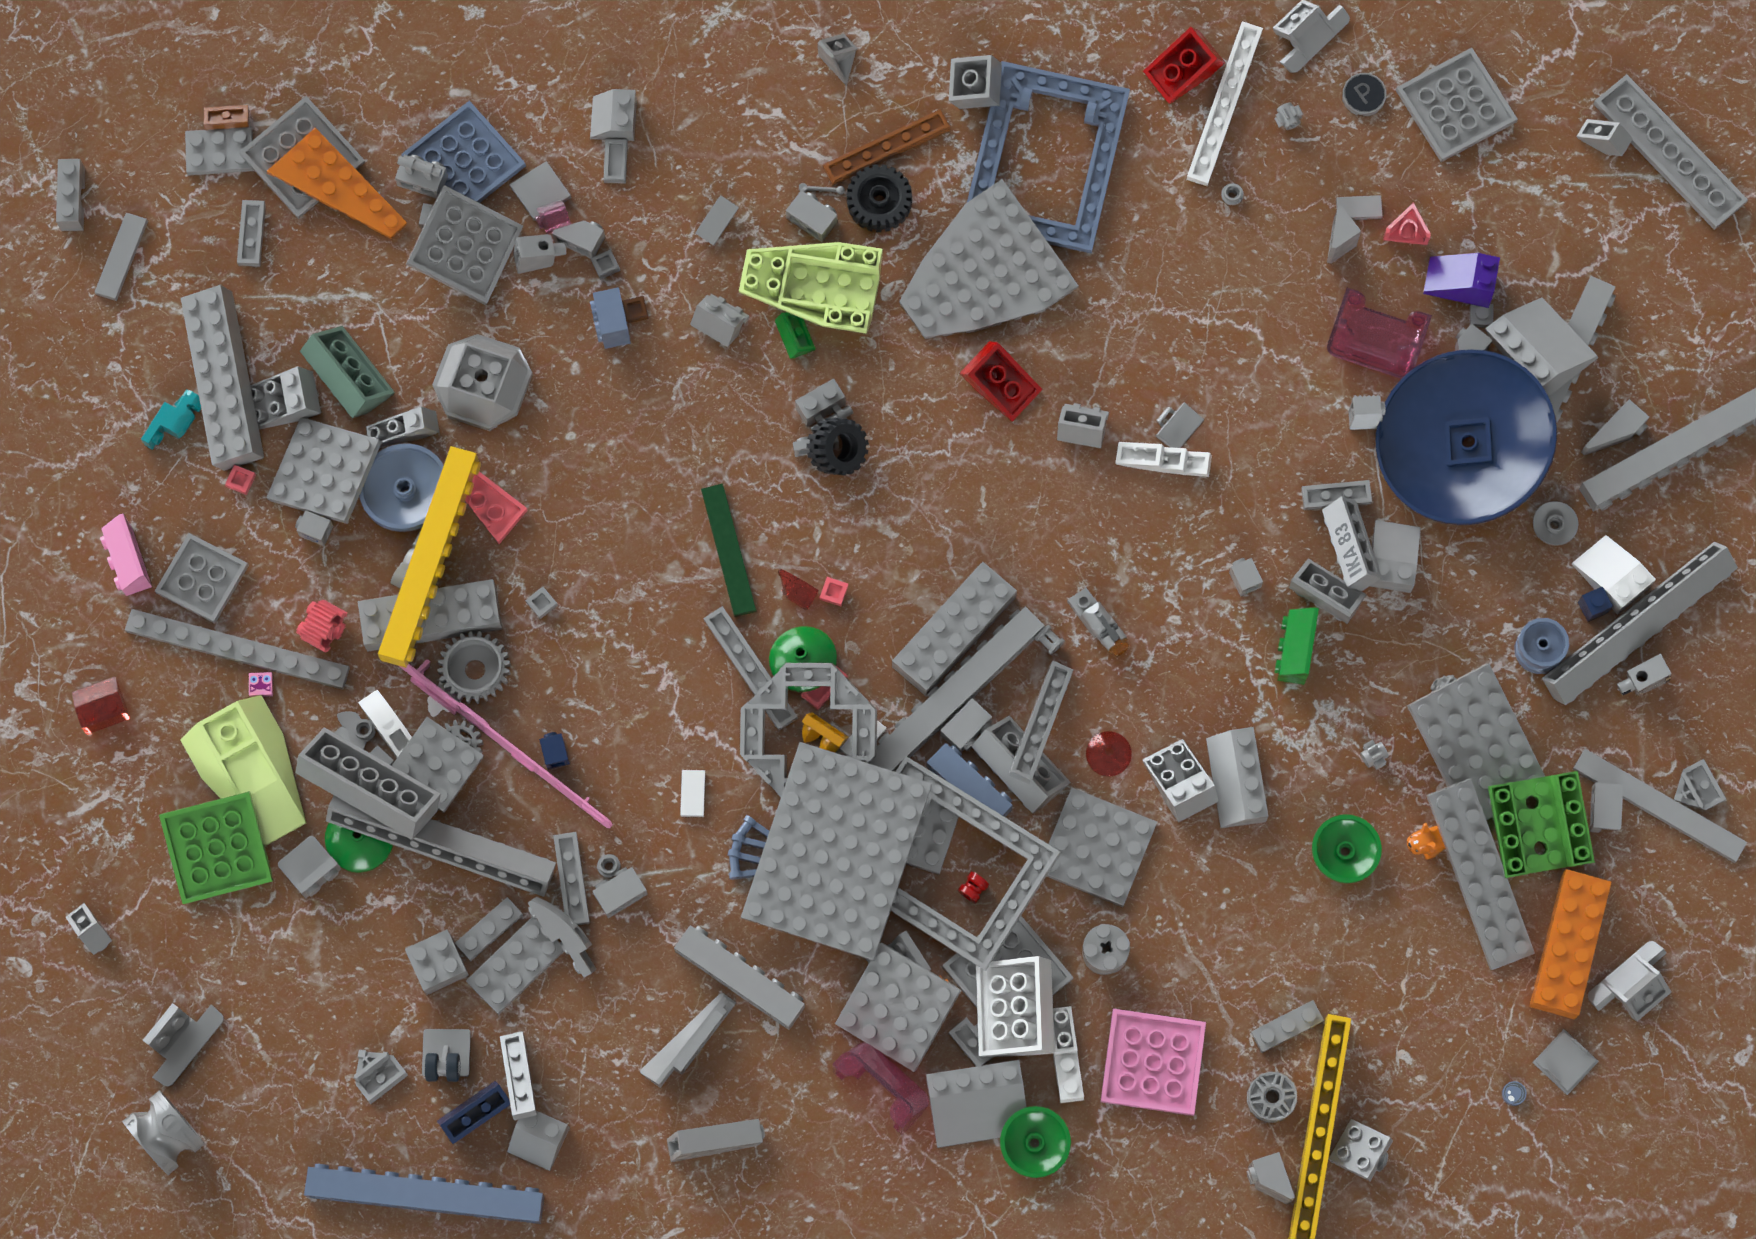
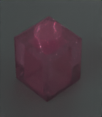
M562 200L537 208L539 215L535 218L539 229L544 228L546 234L553 232L555 229L571 225Z

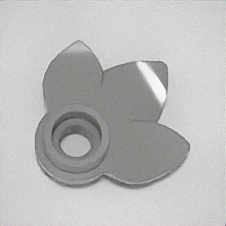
M345 711L338 713L337 717L342 727L338 728L334 733L364 750L366 742L370 741L376 733L372 722L367 719H361L356 712ZM362 728H368V733L362 735L360 731Z

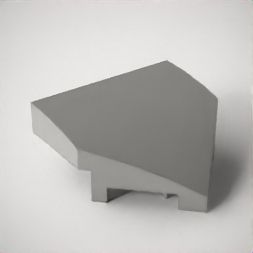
M1702 759L1683 769L1674 800L1706 811L1726 801V798L1705 760Z
M359 1050L358 1066L354 1079L356 1086L368 1102L372 1104L407 1077L408 1074L393 1055H389L388 1052L374 1053Z

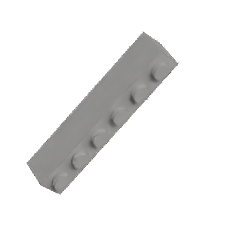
M690 925L675 945V952L790 1030L805 1009V1004L802 1002L804 999L793 991L791 994L783 989L784 985L775 978L772 981L764 976L765 972L758 966L750 967L745 963L746 959L739 953L735 952L732 954L727 951V946L720 940L716 939L713 941L708 938V932L697 926L694 928Z

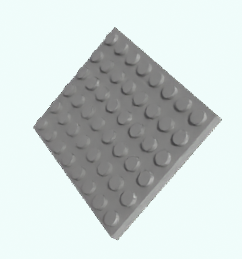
M799 742L741 918L874 961L932 783Z

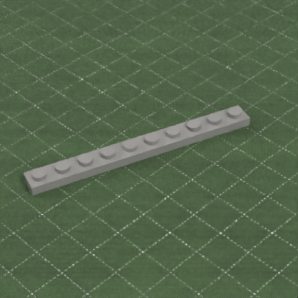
M131 609L125 627L127 633L342 690L350 670L349 666L134 609Z

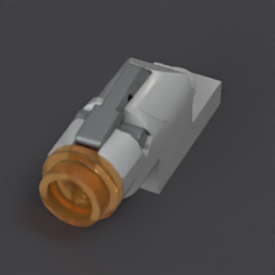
M1086 587L1067 600L1094 638L1097 637L1110 654L1118 657L1130 648L1127 636Z

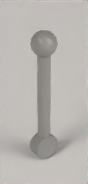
M805 183L799 185V191L802 190L803 192L807 190L837 192L840 195L845 192L843 186L832 188L807 186Z

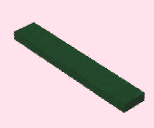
M723 483L702 488L701 492L734 617L756 612V607Z

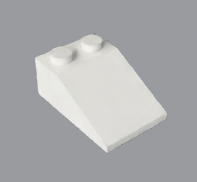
M1607 535L1572 563L1594 589L1603 586L1613 605L1612 609L1616 614H1619L1649 589L1656 580L1641 562Z

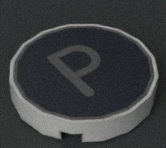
M1359 73L1346 81L1342 100L1345 107L1351 113L1370 116L1376 114L1383 107L1386 100V88L1377 76L1370 73Z

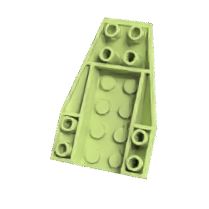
M841 242L747 249L739 293L822 327L867 333L872 321L877 297L883 249Z
M262 695L232 703L198 722L181 739L200 777L220 799L248 791L251 792L265 846L306 824L284 734Z

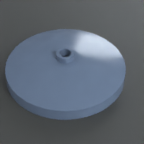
M397 444L379 451L359 495L362 506L368 516L381 527L392 531L406 532L422 528L444 466L443 463L432 451L415 444Z

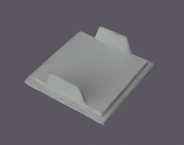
M1563 1029L1532 1063L1568 1095L1599 1061Z

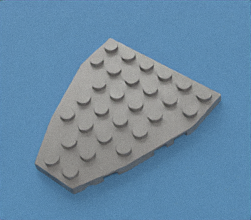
M1001 179L963 206L923 258L899 303L924 339L939 335L949 336L954 333L975 332L1000 325L1002 322L1021 319L1023 316L1042 313L1076 290L1079 285L1006 183Z

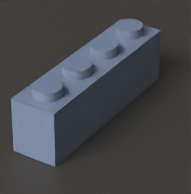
M945 743L927 761L926 767L931 772L1000 815L1006 817L1012 811L1011 798L1004 792L999 793L994 788L995 784L987 776L983 778L977 772L979 769L971 761L966 762L960 757L962 753L954 745L950 747Z

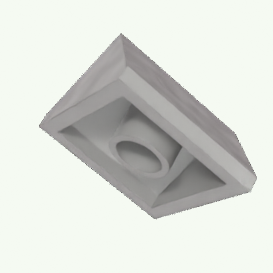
M1341 206L1337 207L1333 220L1327 263H1333L1355 248L1361 234L1359 227Z

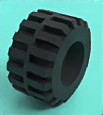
M826 418L825 421H819L818 426H814L811 429L813 434H809L807 438L810 439V443H807L806 448L810 450L807 455L808 458H812L811 464L817 466V470L826 474H853L854 470L861 468L860 463H865L866 461L864 456L869 451L866 449V445H869L868 440H865L866 432L861 431L862 426L855 424L853 420ZM837 436H840L842 450L836 458L833 452V444Z

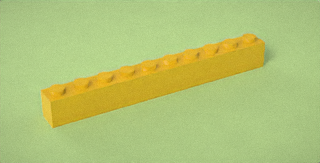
M450 446L378 651L381 661L407 668L409 661L412 662L415 657L416 649L414 646L416 640L420 641L423 628L421 626L423 620L428 619L430 600L435 598L438 586H436L437 580L442 578L445 570V565H443L445 557L450 556L452 537H456L458 533L459 517L465 513L466 497L471 495L474 486L472 482L473 477L478 475L481 462L478 460L477 453Z
M1328 1014L1325 1018L1288 1239H1315L1351 1018Z

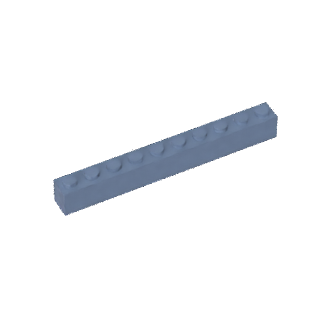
M315 1164V1168L308 1167L304 1191V1196L307 1198L541 1224L545 1195L539 1193L540 1189L526 1187L525 1191L516 1190V1186L502 1185V1188H493V1184L487 1182H479L478 1186L469 1185L467 1180L456 1179L455 1183H448L446 1178L432 1177L430 1181L422 1180L423 1176L409 1174L408 1178L399 1177V1173L385 1172V1175H377L375 1170L362 1169L361 1173L352 1172L353 1168L338 1166V1170L329 1169V1165Z

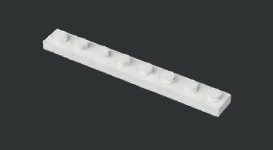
M1243 21L1241 23L1186 180L1208 186L1263 30L1261 27Z

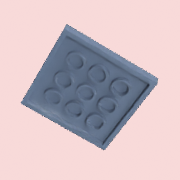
M470 101L401 154L402 157L404 154L408 156L417 155L423 158L424 161L430 163L436 161L443 164L448 173L445 186L478 203L482 202L526 167L525 162Z

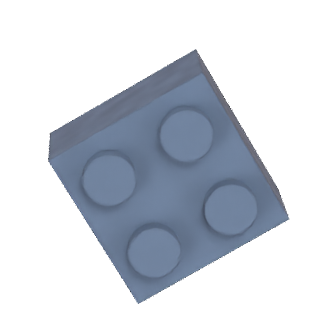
M619 287L594 292V301H590L598 342H603L605 349L630 344Z

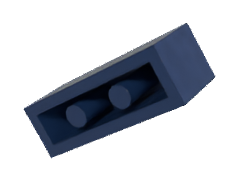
M494 1081L437 1120V1123L449 1141L454 1144L508 1107L510 1100L501 1086Z

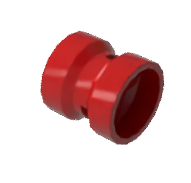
M971 871L967 876L966 883L961 884L957 891L970 902L976 904L980 899L981 892L986 891L990 884L980 875Z

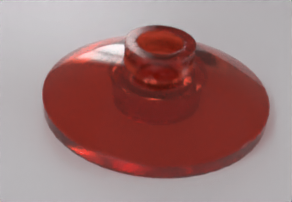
M1105 731L1095 735L1089 741L1086 748V759L1090 768L1097 774L1107 777L1116 776L1125 771L1132 757L1129 742L1119 733ZM1110 748L1113 750L1114 753L1113 755L1108 756L1106 755L1105 750Z

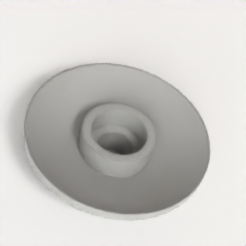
M1552 501L1543 504L1538 508L1533 517V529L1540 540L1549 545L1558 546L1568 543L1574 538L1578 530L1579 524L1575 511L1562 502ZM1554 522L1558 525V528L1553 529L1550 524Z

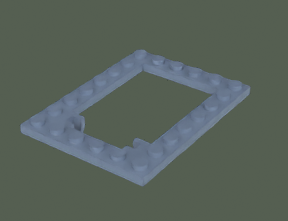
M1001 61L1000 106H990L967 202L995 184L1013 108L1028 111L1033 92L1088 104L1084 124L1098 126V131L1076 224L1071 225L1028 216L1050 245L1092 254L1130 89Z

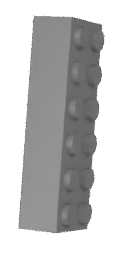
M982 562L892 660V668L927 696L1015 600L1017 590Z
M494 580L438 588L435 598H431L429 603L430 613L428 619H424L421 626L423 628L420 641L416 640L415 644L460 637L461 633L466 636L469 634V631L477 634L478 631L484 633L502 630ZM398 595L358 601L363 643L367 652L379 650Z
M325 727L298 755L296 774L411 840L414 839L438 810L440 793Z

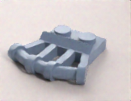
M748 815L743 819L744 823L736 834L732 835V848L728 850L727 856H729L731 868L729 879L731 880L755 876L757 869L740 871L739 860L759 864L761 858L741 853L742 844L764 849L766 843L745 837L751 827L766 838L769 834V830Z

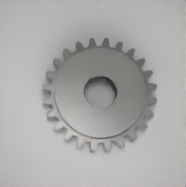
M469 631V637L465 638L461 633L460 640L457 641V639L452 638L454 644L452 646L449 644L445 645L448 651H441L440 653L444 660H438V664L443 666V668L437 670L439 674L443 675L439 678L441 683L447 682L443 686L446 691L451 689L450 695L452 697L458 694V701H462L465 697L468 704H470L472 699H475L476 703L479 704L480 698H484L487 702L488 695L491 694L493 697H496V689L503 691L501 683H508L504 676L510 675V670L506 669V667L511 666V663L505 660L509 655L507 652H503L505 649L503 644L497 646V638L490 641V634L483 638L480 631H478L477 636H473L472 631ZM474 660L482 662L485 666L484 675L476 680L470 679L465 673L467 664Z

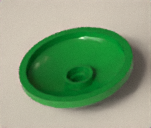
M809 626L795 627L784 632L774 642L769 655V666L773 676L780 671L779 669L785 663H833L836 666L837 651L831 638L823 631ZM799 651L805 652L803 656H797V653ZM788 686V689L796 692H808L821 686Z
M1337 815L1326 820L1318 828L1312 841V856L1316 866L1327 878L1335 882L1350 884L1362 881L1374 872L1381 859L1382 845L1377 831L1369 822L1355 815ZM1341 849H1347L1349 855H1342Z
M328 823L325 832L326 850L344 870L356 873L371 871L383 864L393 849V844L361 834V837L356 839L353 837L355 831Z
M1039 1106L1026 1107L1015 1112L1004 1124L1000 1136L1001 1153L1006 1163L1018 1174L1030 1178L1046 1177L1061 1168L1067 1160L1071 1148L1070 1132L1064 1120L1054 1111ZM1031 1139L1038 1140V1147L1030 1145Z

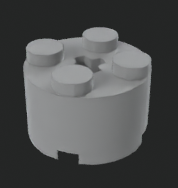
M1100 924L1090 930L1084 939L1082 955L1086 966L1094 973L1100 975L1112 974L1121 970L1130 952V942L1126 934L1120 928L1109 924ZM1109 946L1110 952L1102 953V947Z

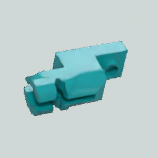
M186 389L184 394L175 402V407L164 402L142 436L143 444L153 450L155 445H159L163 440L164 431L180 439L186 433L193 420L196 419L192 411L200 412L201 410L199 395Z

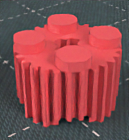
M324 599L318 601V603L312 601L306 610L307 618L305 622L302 621L299 624L296 633L301 636L300 638L323 652H328L331 648L329 645L332 643V640H338L346 628L343 619L347 617V612Z

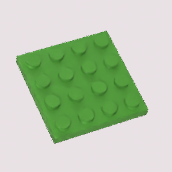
M250 791L159 815L182 904L274 881Z

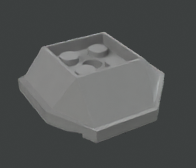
M476 334L448 344L432 385L448 418L491 431L498 425L518 415L533 374L519 347ZM480 375L488 376L484 382L477 381Z

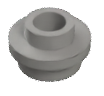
M1234 183L1227 184L1221 193L1222 200L1228 205L1239 204L1244 195L1242 188ZM1233 192L1236 194V197L1231 198L1228 194Z
M606 854L598 860L597 869L604 877H614L615 873L620 870V861L616 856ZM607 863L613 864V868L611 870L605 869V865Z

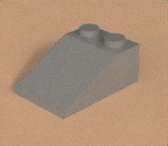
M1379 520L1375 521L1371 547L1382 578L1372 584L1371 587L1411 593L1416 577L1421 527Z

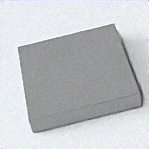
M547 161L510 184L511 189L534 221L571 198V195Z

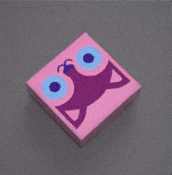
M272 672L249 673L250 697L262 695V697L273 696Z

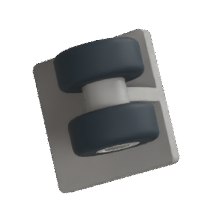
M469 1029L424 1030L422 1075L425 1076L426 1081L436 1082L439 1076H446L448 1082H457L460 1077L469 1076L471 1031Z

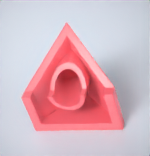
M1414 202L1386 228L1383 240L1428 245L1431 233Z

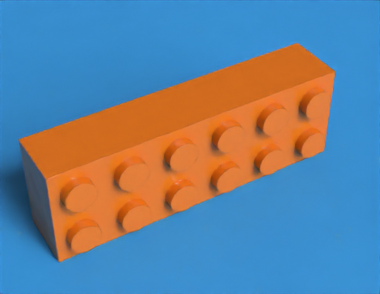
M1567 869L1562 873L1529 1007L1571 1019H1576L1579 1016L1611 881Z

